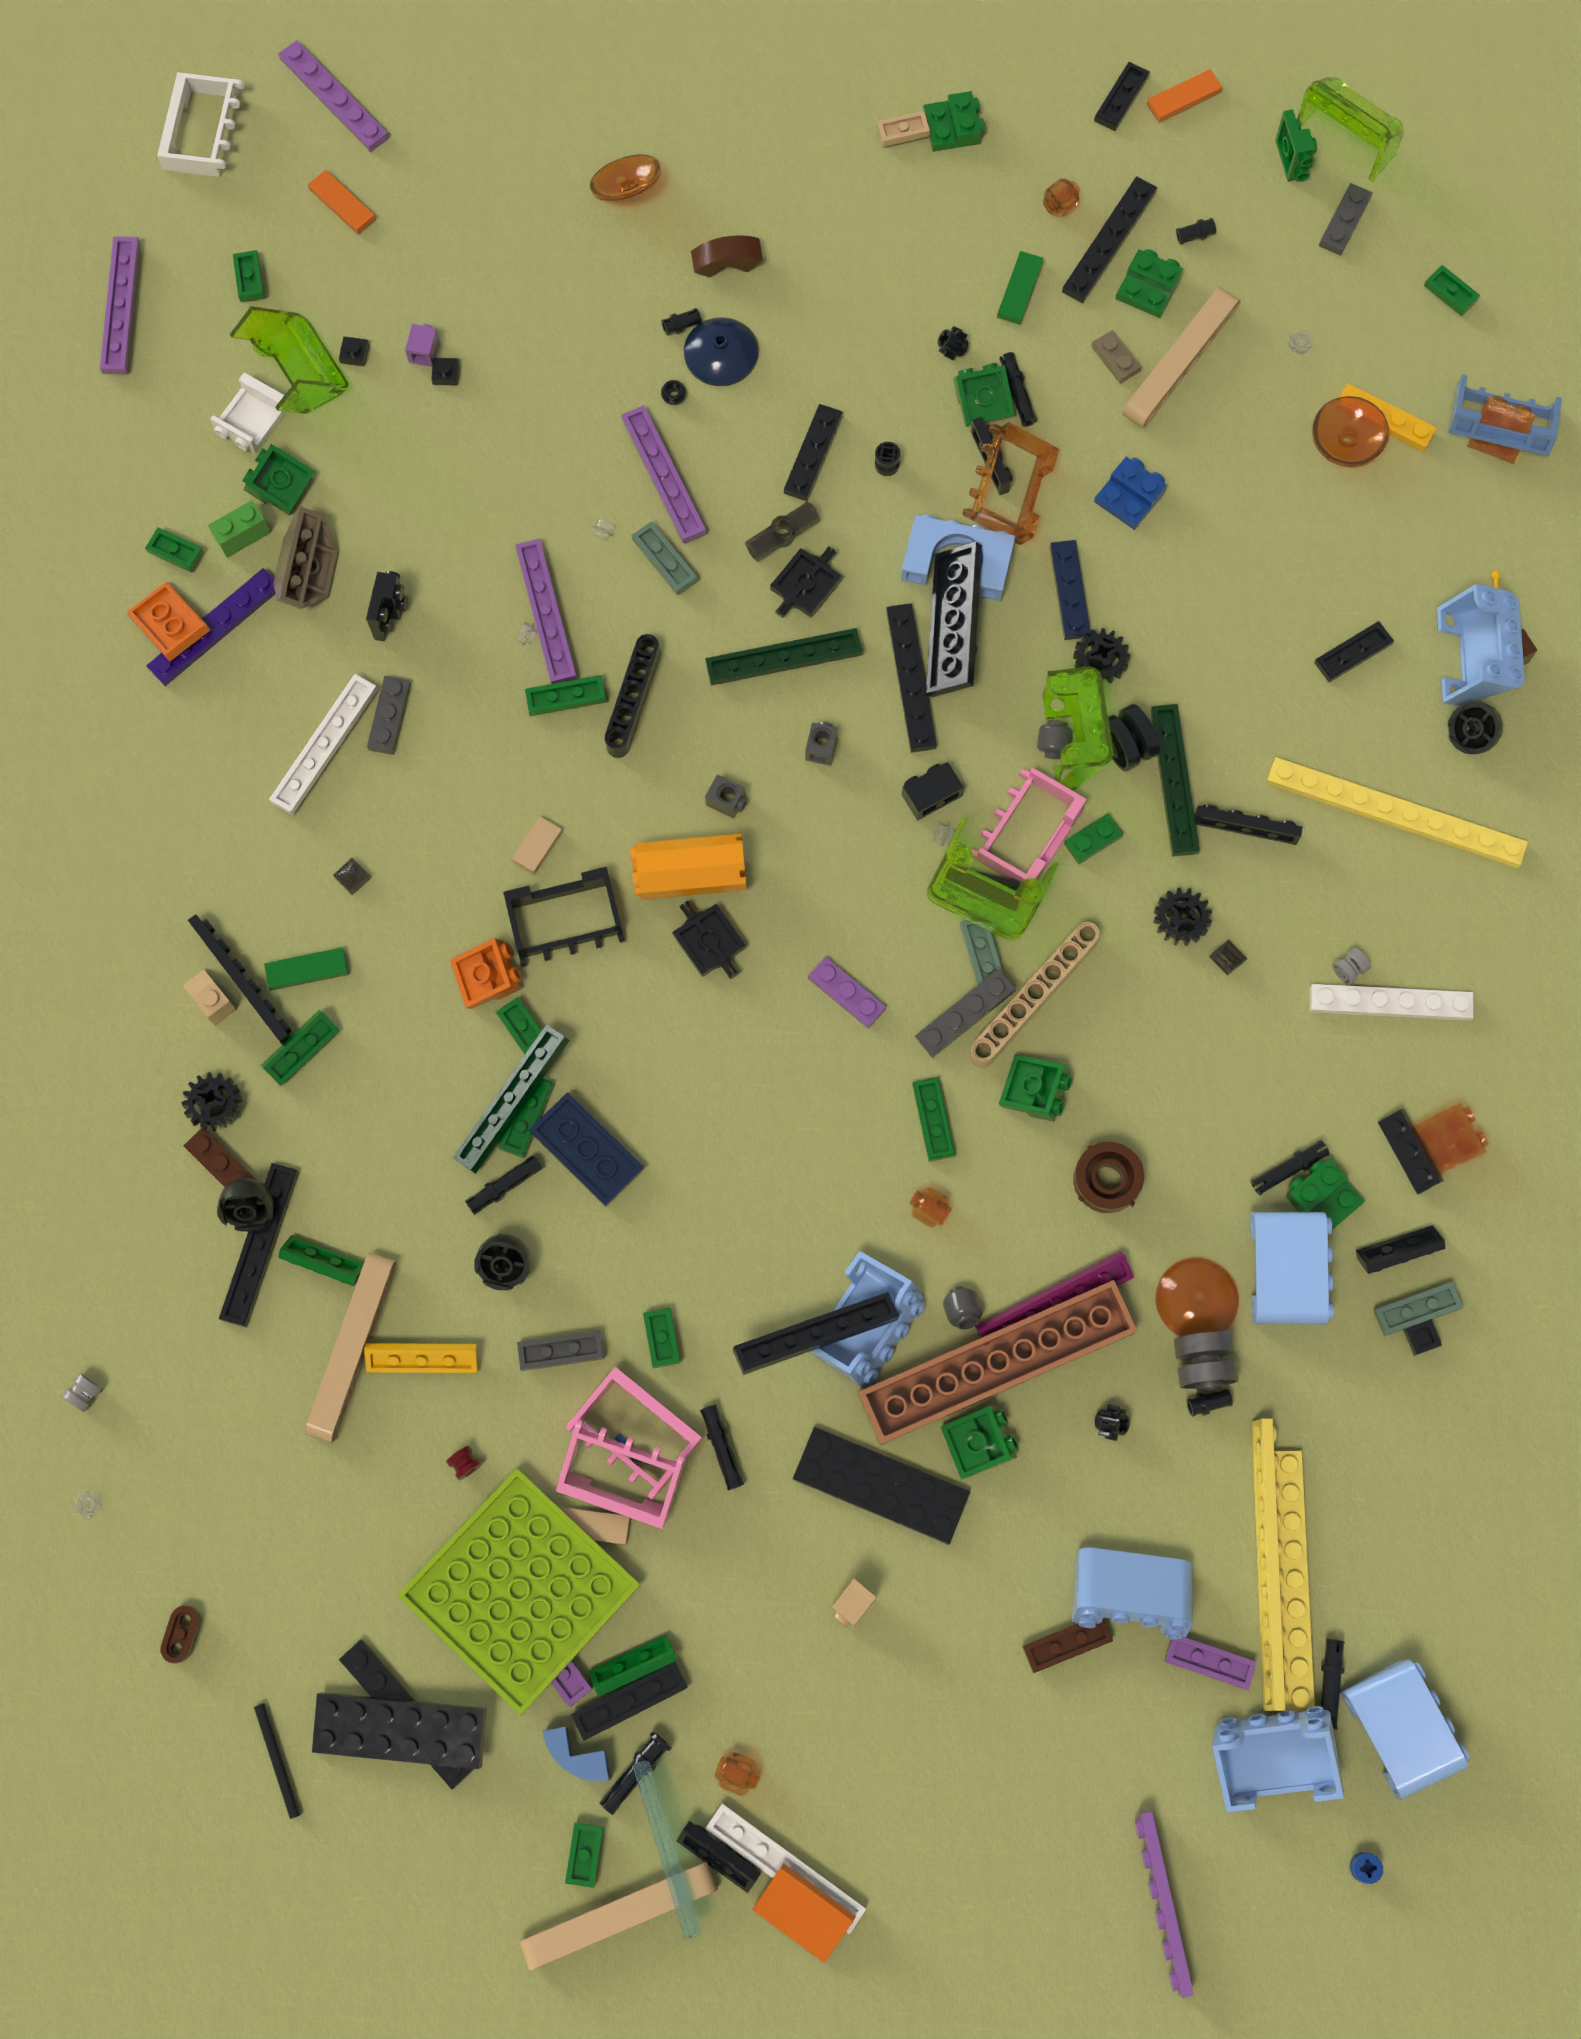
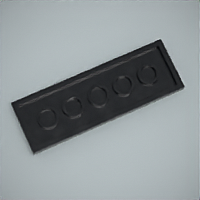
M977 541L935 554L926 694L930 697L974 686L982 545Z
M814 1427L793 1476L794 1481L947 1545H950L970 1491L817 1427Z
M320 1692L317 1693L312 1753L480 1769L482 1768L487 1708Z

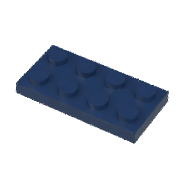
M568 1092L529 1129V1132L605 1207L644 1170V1167Z

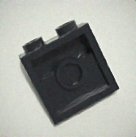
M393 571L377 572L366 616L374 640L385 642L386 633L391 632L392 619L400 620L402 611H406L408 598L404 595V585L400 584V574Z

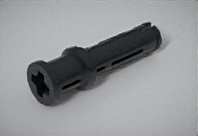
M654 1731L650 1733L651 1738L643 1748L634 1753V1761L599 1802L611 1815L615 1814L619 1806L626 1800L646 1773L656 1769L655 1764L662 1755L672 1749Z

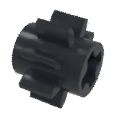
M955 326L952 327L951 331L948 329L942 331L938 338V346L941 347L939 352L951 360H954L955 355L958 357L963 356L969 346V342L966 339L968 335Z
M1112 1404L1107 1405V1410H1099L1095 1416V1427L1099 1430L1098 1435L1105 1436V1439L1117 1441L1118 1435L1124 1436L1130 1426V1419L1125 1415L1126 1410Z

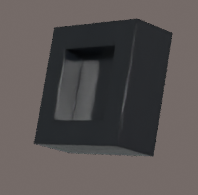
M343 336L339 354L340 363L365 367L369 349L368 340Z
M433 358L432 384L457 386L459 373L458 358Z
M1432 1320L1403 1330L1414 1356L1442 1346Z

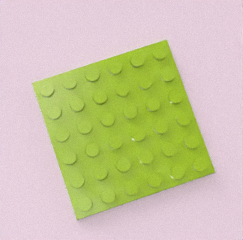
M516 1469L397 1594V1597L522 1716L640 1587V1584L523 1473Z

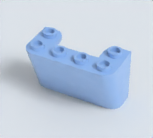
M1475 584L1437 607L1438 631L1458 635L1460 638L1462 681L1445 677L1441 679L1444 704L1460 706L1519 688L1524 684L1520 605L1516 595L1507 590ZM1446 615H1450L1453 618L1454 627L1446 623ZM1450 687H1455L1457 691L1450 694Z
M1250 1212L1251 1240H1255L1256 1295H1251L1252 1323L1327 1325L1328 1320L1333 1319L1334 1314L1333 1303L1329 1302V1291L1333 1289L1332 1274H1328V1263L1332 1262L1333 1256L1332 1247L1328 1246V1234L1332 1233L1331 1218H1327L1325 1212Z
M859 1251L844 1273L852 1284L833 1311L888 1292L899 1318L895 1322L810 1351V1353L861 1388H866L876 1382L880 1369L884 1363L890 1361L894 1354V1348L900 1340L907 1336L909 1326L915 1317L921 1315L925 1303L923 1302V1295L911 1280Z
M1082 1548L1078 1551L1076 1558L1072 1622L1079 1623L1078 1625L1084 1628H1094L1096 1624L1102 1622L1104 1617L1111 1618V1621L1115 1623L1135 1621L1140 1622V1625L1145 1627L1160 1625L1159 1630L1165 1634L1166 1638L1182 1639V1637L1187 1636L1193 1625L1192 1563L1168 1557L1100 1548Z
M1409 1659L1400 1660L1340 1691L1353 1719H1360L1386 1768V1771L1382 1773L1396 1800H1401L1467 1769V1761L1470 1760L1465 1747L1462 1744L1458 1745L1453 1736V1733H1455L1453 1724L1447 1716L1443 1717L1438 1708L1441 1704L1436 1693L1432 1689L1428 1690L1423 1680L1426 1678L1422 1667L1418 1662L1413 1663Z
M1315 1706L1308 1708L1306 1711L1295 1713L1292 1710H1285L1272 1716L1255 1714L1248 1719L1242 1720L1225 1718L1215 1727L1212 1748L1227 1813L1256 1809L1257 1797L1292 1792L1314 1790V1802L1344 1799V1787L1331 1714L1329 1711L1324 1710L1323 1707Z

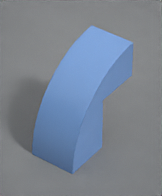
M568 1727L542 1731L550 1754L567 1772L585 1780H611L606 1750L572 1756Z

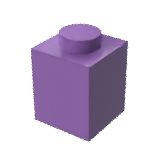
M412 324L405 348L409 363L432 367L433 358L436 357L440 342L436 328L428 324Z

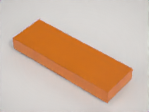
M1211 69L1149 98L1147 106L1157 121L1161 122L1221 93L1223 87Z
M324 170L308 184L309 190L357 235L376 220L375 215L327 170Z

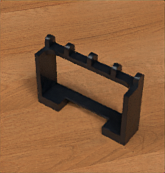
M607 867L582 872V880L534 892H531L529 886L503 892L522 967L527 966L525 957L543 953L544 960L549 961V951L569 947L570 954L573 955L576 954L574 945L594 940L598 949L602 948L600 939L617 935L620 943L625 942ZM606 886L615 926L547 944L523 948L514 908Z

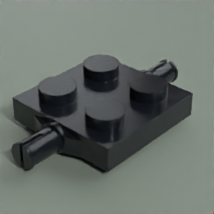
M828 546L820 557L811 555L802 548L799 549L770 585V590L784 600L775 611L778 616L784 618L792 607L799 609L809 617L815 614L842 580V576L831 569L828 564L833 556L836 555L834 549L831 550V547Z
M686 901L685 905L681 904L679 908L688 919L681 927L673 931L672 935L701 977L720 967L723 968L729 979L734 978V976L736 977L739 972L731 963V960L735 955L745 950L746 945L718 905L715 904L705 911L696 913L689 901Z

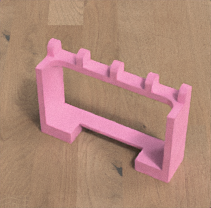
M1032 768L1030 772L1025 769L1021 770L1019 775L1026 782L1020 791L1013 788L1008 790L1007 794L1014 798V801L1006 813L1000 809H996L994 815L1001 819L994 832L990 833L987 830H983L980 836L987 840L984 847L980 848L979 851L970 849L968 852L970 857L1007 879L1024 883L1023 888L1029 892L1032 891L1084 810L1087 801L1085 797L1035 768ZM1034 784L1067 803L1070 807L1039 858H1036L1027 874L988 851L1030 786Z
M614 1367L565 1428L571 1432L575 1428L577 1420H584L610 1387L616 1383L689 1443L680 1454L685 1456L686 1461L703 1441L700 1435L616 1367ZM585 1424V1430L599 1435L589 1425ZM587 1441L585 1443V1445L588 1448H590L593 1445L592 1443H589ZM609 1450L612 1452V1455L606 1463L611 1466L619 1458L634 1470L628 1479L630 1483L633 1484L641 1476L654 1487L647 1496L651 1500H653L658 1492L661 1493L672 1479L674 1472L667 1470L659 1482H657L625 1455Z
M578 1419L556 1491L662 1529L669 1517L686 1462L685 1456L679 1455L677 1461L659 1457L661 1448L655 1446L653 1454L632 1447L634 1438L628 1437L625 1445L606 1438L608 1431L606 1428L602 1427L599 1435L585 1430L586 1423ZM584 1440L674 1472L664 1505L648 1499H644L642 1504L592 1487L590 1486L591 1479L572 1473L580 1441Z

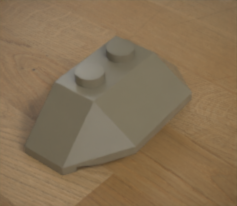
M302 506L298 507L284 536L273 583L277 601L298 609L306 608L328 597L338 553L332 534L326 525L327 522L324 515Z

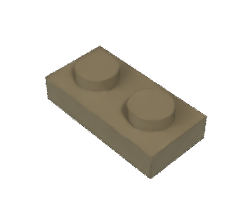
M1113 330L1092 342V349L1120 384L1141 372V365Z

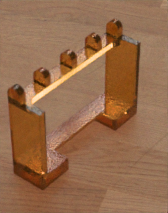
M1010 422L1002 427L992 423L988 428L989 432L995 434L992 445L985 443L982 448L985 453L989 454L985 467L977 466L975 471L978 475L982 476L979 488H970L969 495L975 498L972 509L964 508L963 516L992 531H1004L1014 535L1015 543L1021 545L1034 536L1040 515L1032 512L1042 477L1053 471L1059 449ZM1002 439L1037 457L1017 524L982 507Z

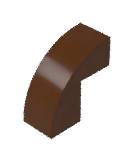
M735 235L716 238L697 246L691 251L694 273L709 278L724 265L749 272L763 260L760 239L752 236Z

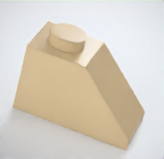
M204 969L182 985L214 1026L236 1011L235 1007Z
M853 1579L832 1606V1609L835 1611L833 1617L845 1627L848 1624L854 1627L876 1600V1597L857 1580Z

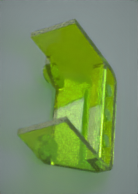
M1327 76L1313 81L1305 90L1297 117L1300 120L1301 127L1319 109L1378 149L1379 151L1369 180L1373 182L1396 156L1404 134L1401 121L1393 118L1349 88L1337 77Z
M251 306L230 333L231 338L250 340L254 350L259 355L274 357L292 385L275 406L277 411L307 414L342 395L349 386L347 379L309 320L299 313Z
M962 817L952 833L927 887V897L935 905L1007 940H1017L1027 929L1044 898L1058 863H1052L1041 881L1034 878L1025 879L1021 882L1017 891L969 868L973 858L972 851L967 845L958 841L967 821V818Z

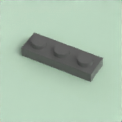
M1352 183L1349 184L1320 240L1319 247L1340 256L1342 255L1373 192Z
M384 676L367 744L369 751L394 755L411 686L410 680Z
M600 1330L517 1342L521 1371L604 1359Z

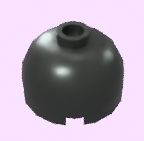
M1470 702L1459 706L1453 711L1448 720L1450 742L1456 749L1465 754L1487 752L1499 742L1502 736L1503 722L1501 715L1494 707L1483 702Z
M248 1178L234 1180L223 1189L219 1196L217 1206L218 1218L225 1226H227V1223L234 1225V1230L252 1232L262 1229L266 1226V1222L269 1219L271 1221L273 1218L272 1194L266 1185L260 1181Z
M497 1234L489 1237L479 1247L474 1260V1269L476 1274H479L483 1279L482 1282L486 1286L495 1290L508 1291L525 1281L530 1270V1253L526 1245L519 1238L510 1234Z

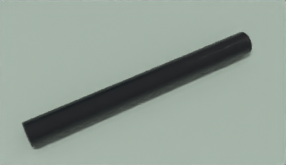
M265 1703L255 1706L254 1710L289 1818L293 1819L300 1816L301 1813Z

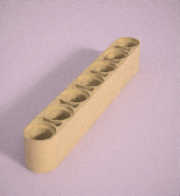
M1218 287L1130 398L1122 414L1144 428L1229 321L1241 300Z
M1081 923L975 1040L970 1052V1060L974 1066L985 1068L991 1065L1094 950L1100 935L1099 928L1094 923ZM1089 933L1093 940L1084 941L1081 939L1080 934ZM1071 952L1076 956V959L1072 961L1066 960L1063 957V953ZM1054 971L1058 974L1059 978L1050 980L1046 977L1045 973ZM1037 990L1042 997L1040 999H1032L1028 992ZM1015 1009L1021 1010L1024 1013V1017L1016 1019L1011 1015V1011ZM1003 1029L1007 1036L1002 1039L997 1038L993 1031ZM985 1048L989 1051L990 1056L980 1058L975 1051Z
M371 1252L367 1255L305 1429L306 1435L330 1443L335 1441L365 1359V1345L371 1342L397 1266L396 1260Z
M706 1861L519 1941L528 1970L538 1968L717 1891L718 1888L708 1862Z

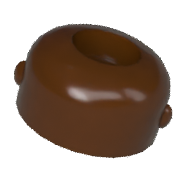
M1102 1142L1093 1146H1087L1088 1149L1078 1160L1073 1174V1184L1079 1201L1100 1213L1120 1212L1129 1206L1133 1208L1144 1183V1170L1138 1156L1130 1148L1116 1142ZM1103 1167L1112 1168L1119 1173L1121 1184L1113 1190L1104 1189L1096 1181V1172Z

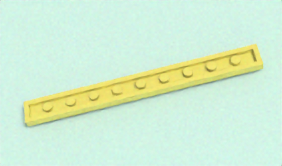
M1277 757L1273 761L1266 782L1268 785L1515 868L1520 867L1528 841Z
M1262 1418L1251 1423L1263 1711H1285L1288 1692L1284 1687V1675L1286 1674L1287 1664L1283 1657L1285 1631L1282 1628L1281 1616L1284 1613V1603L1280 1597L1283 1575L1279 1569V1557L1281 1556L1282 1548L1278 1540L1280 1515L1277 1512L1276 1500L1279 1496V1487L1275 1482V1471L1278 1466L1277 1456L1274 1454L1276 1429L1273 1426V1419Z
M1274 1451L1278 1460L1277 1470L1275 1471V1482L1279 1487V1496L1276 1500L1277 1512L1280 1515L1278 1540L1282 1548L1281 1556L1279 1557V1569L1283 1575V1582L1280 1587V1597L1284 1603V1613L1281 1616L1282 1628L1285 1631L1283 1657L1287 1664L1286 1674L1284 1675V1687L1288 1692V1701L1285 1705V1710H1292L1295 1713L1315 1707L1302 1451Z

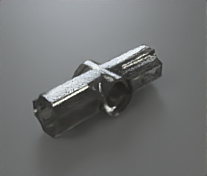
M807 501L789 514L773 519L769 527L747 540L745 546L752 558L759 562L778 548L790 546L795 537L818 523L820 516L815 507ZM785 529L788 532L785 534H780L777 531Z

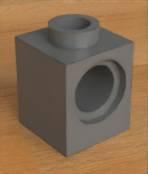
M812 722L805 750V761L831 766L838 727H833L832 724L827 722ZM824 738L828 740V743L819 745L816 743V740Z
M718 774L705 795L706 806L731 818H735L738 811L742 812L748 800L745 787ZM725 794L734 796V799L731 801H724L721 798Z

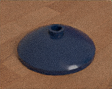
M725 317L712 318L698 324L689 333L684 345V359L689 371L701 382L712 386H729L742 381L752 372L758 359V344L752 331L743 323ZM719 341H723V342H724V343L721 344V345L717 344V342H719Z

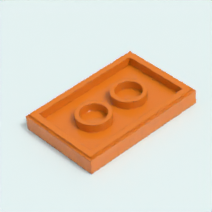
M167 581L126 612L169 662L210 631L205 622Z
M784 1863L752 1909L824 1963L856 1918L853 1913Z

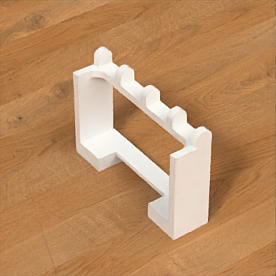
M177 72L157 155L163 170L220 177V169H225L226 162L219 159L221 150L230 149V142L223 139L226 129L235 128V121L228 118L230 109L239 108L240 101L235 98L239 97L238 90L244 89L245 83L242 80ZM191 92L225 96L211 158L177 154L178 150L175 145L183 108L188 109Z

